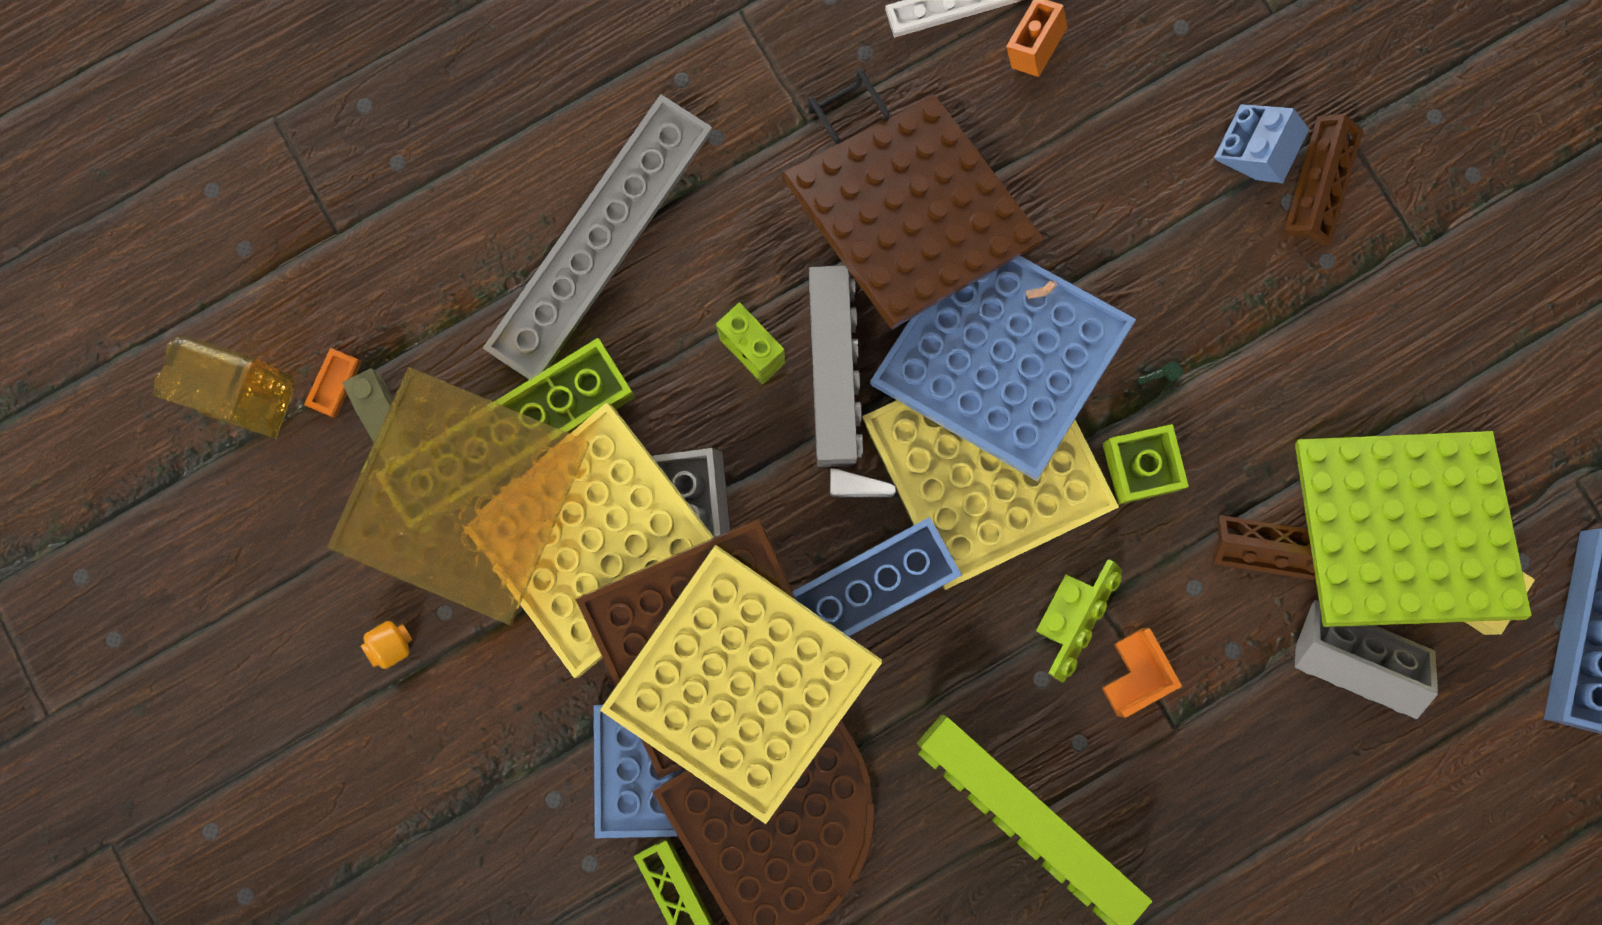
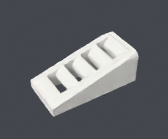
M830 469V496L892 497L895 494V486L890 483L839 469Z

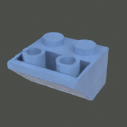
M1240 104L1214 158L1255 180L1283 183L1309 128L1294 108Z

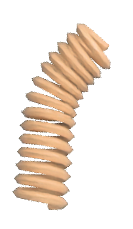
M1048 281L1049 283L1043 288L1033 289V292L1032 289L1026 290L1027 298L1032 299L1034 297L1046 296V294L1049 295L1056 288L1057 283L1055 281L1054 283Z

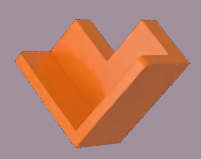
M1141 628L1114 643L1129 673L1101 688L1116 715L1126 718L1181 688L1182 684L1151 629Z

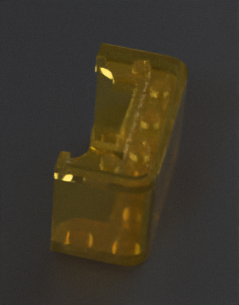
M179 335L168 343L166 348L167 358L163 369L156 375L154 380L155 390L153 396L195 409L204 416L275 439L277 438L294 391L295 381L292 376L260 359L185 335Z

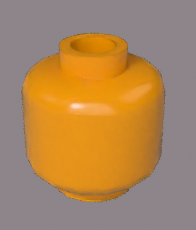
M385 621L364 634V644L361 645V648L373 667L379 665V667L387 669L409 655L408 643L413 640L403 624L397 627L393 622Z

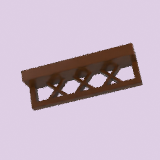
M1346 114L1317 116L1284 229L1290 236H1311L1321 245H1331L1364 131ZM1349 132V133H1350V138H1349L1348 145H1347L1346 136H1347V133ZM1339 161H1340V165H1341L1340 172H1339V170H1338ZM1331 190H1332V195H1333V197H1332V200L1330 201V192H1331ZM1322 220H1324L1323 232L1320 230Z
M1219 515L1217 520L1219 540L1212 555L1213 564L1316 581L1308 529ZM1227 528L1237 529L1244 535L1228 534ZM1259 534H1269L1275 540H1265ZM1291 539H1300L1307 546L1297 545Z

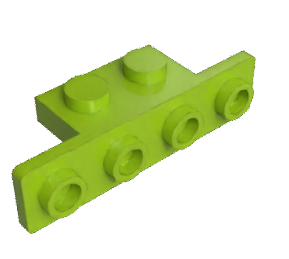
M1107 560L1093 587L1065 575L1036 630L1039 634L1063 645L1049 671L1051 676L1062 683L1074 673L1077 666V657L1082 648L1089 644L1096 621L1105 614L1106 602L1111 592L1115 591L1120 585L1122 569L1112 560Z

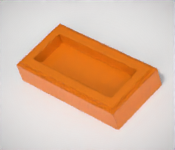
M330 348L304 405L336 419L347 396L342 382L356 376L362 361Z

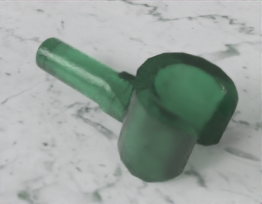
M1171 361L1160 369L1136 379L1138 384L1141 385L1165 375L1171 383L1184 374V371L1177 362Z

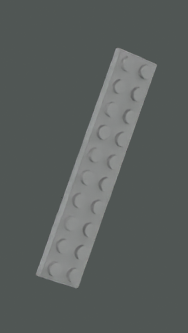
M660 94L488 339L483 349L528 380L548 369L713 132L712 127Z

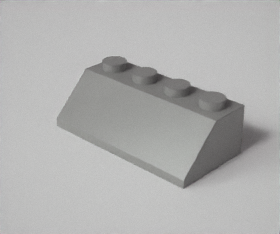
M1315 600L1312 603L1296 644L1295 668L1326 680L1337 687L1359 694L1368 700L1392 708L1396 712L1418 719L1438 695L1435 650L1376 625L1323 627L1319 601Z

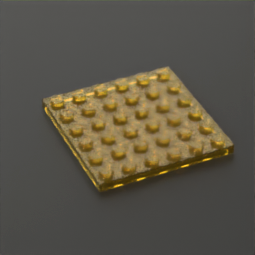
M408 367L327 548L511 625L590 443Z

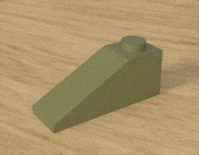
M371 368L342 382L357 415L387 466L392 465L416 450L381 374Z

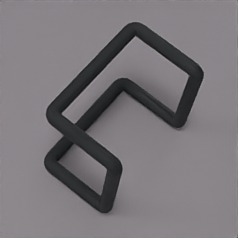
M862 69L857 70L855 83L819 104L813 97H810L808 100L809 113H817L834 140L835 145L841 143V140L822 109L859 88L862 81L882 111L883 121L890 118L888 109Z

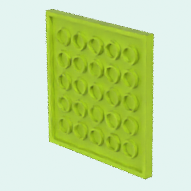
M1493 431L1297 440L1295 449L1323 627L1527 620L1532 616Z

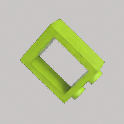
M740 302L715 324L720 341L762 385L785 364L784 348Z

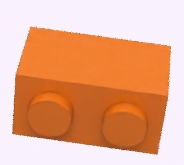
M1049 0L1032 1L1006 46L1011 68L1037 77L1040 76L1067 29L1065 11L1062 4Z

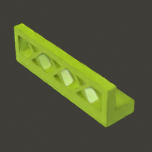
M670 837L634 856L668 925H678L676 922L680 910L689 913L694 925H715ZM657 852L665 866L663 874L650 871L644 858ZM653 877L661 879L659 887ZM665 881L674 884L680 895L678 904L664 899L661 892ZM669 907L676 909L674 917Z

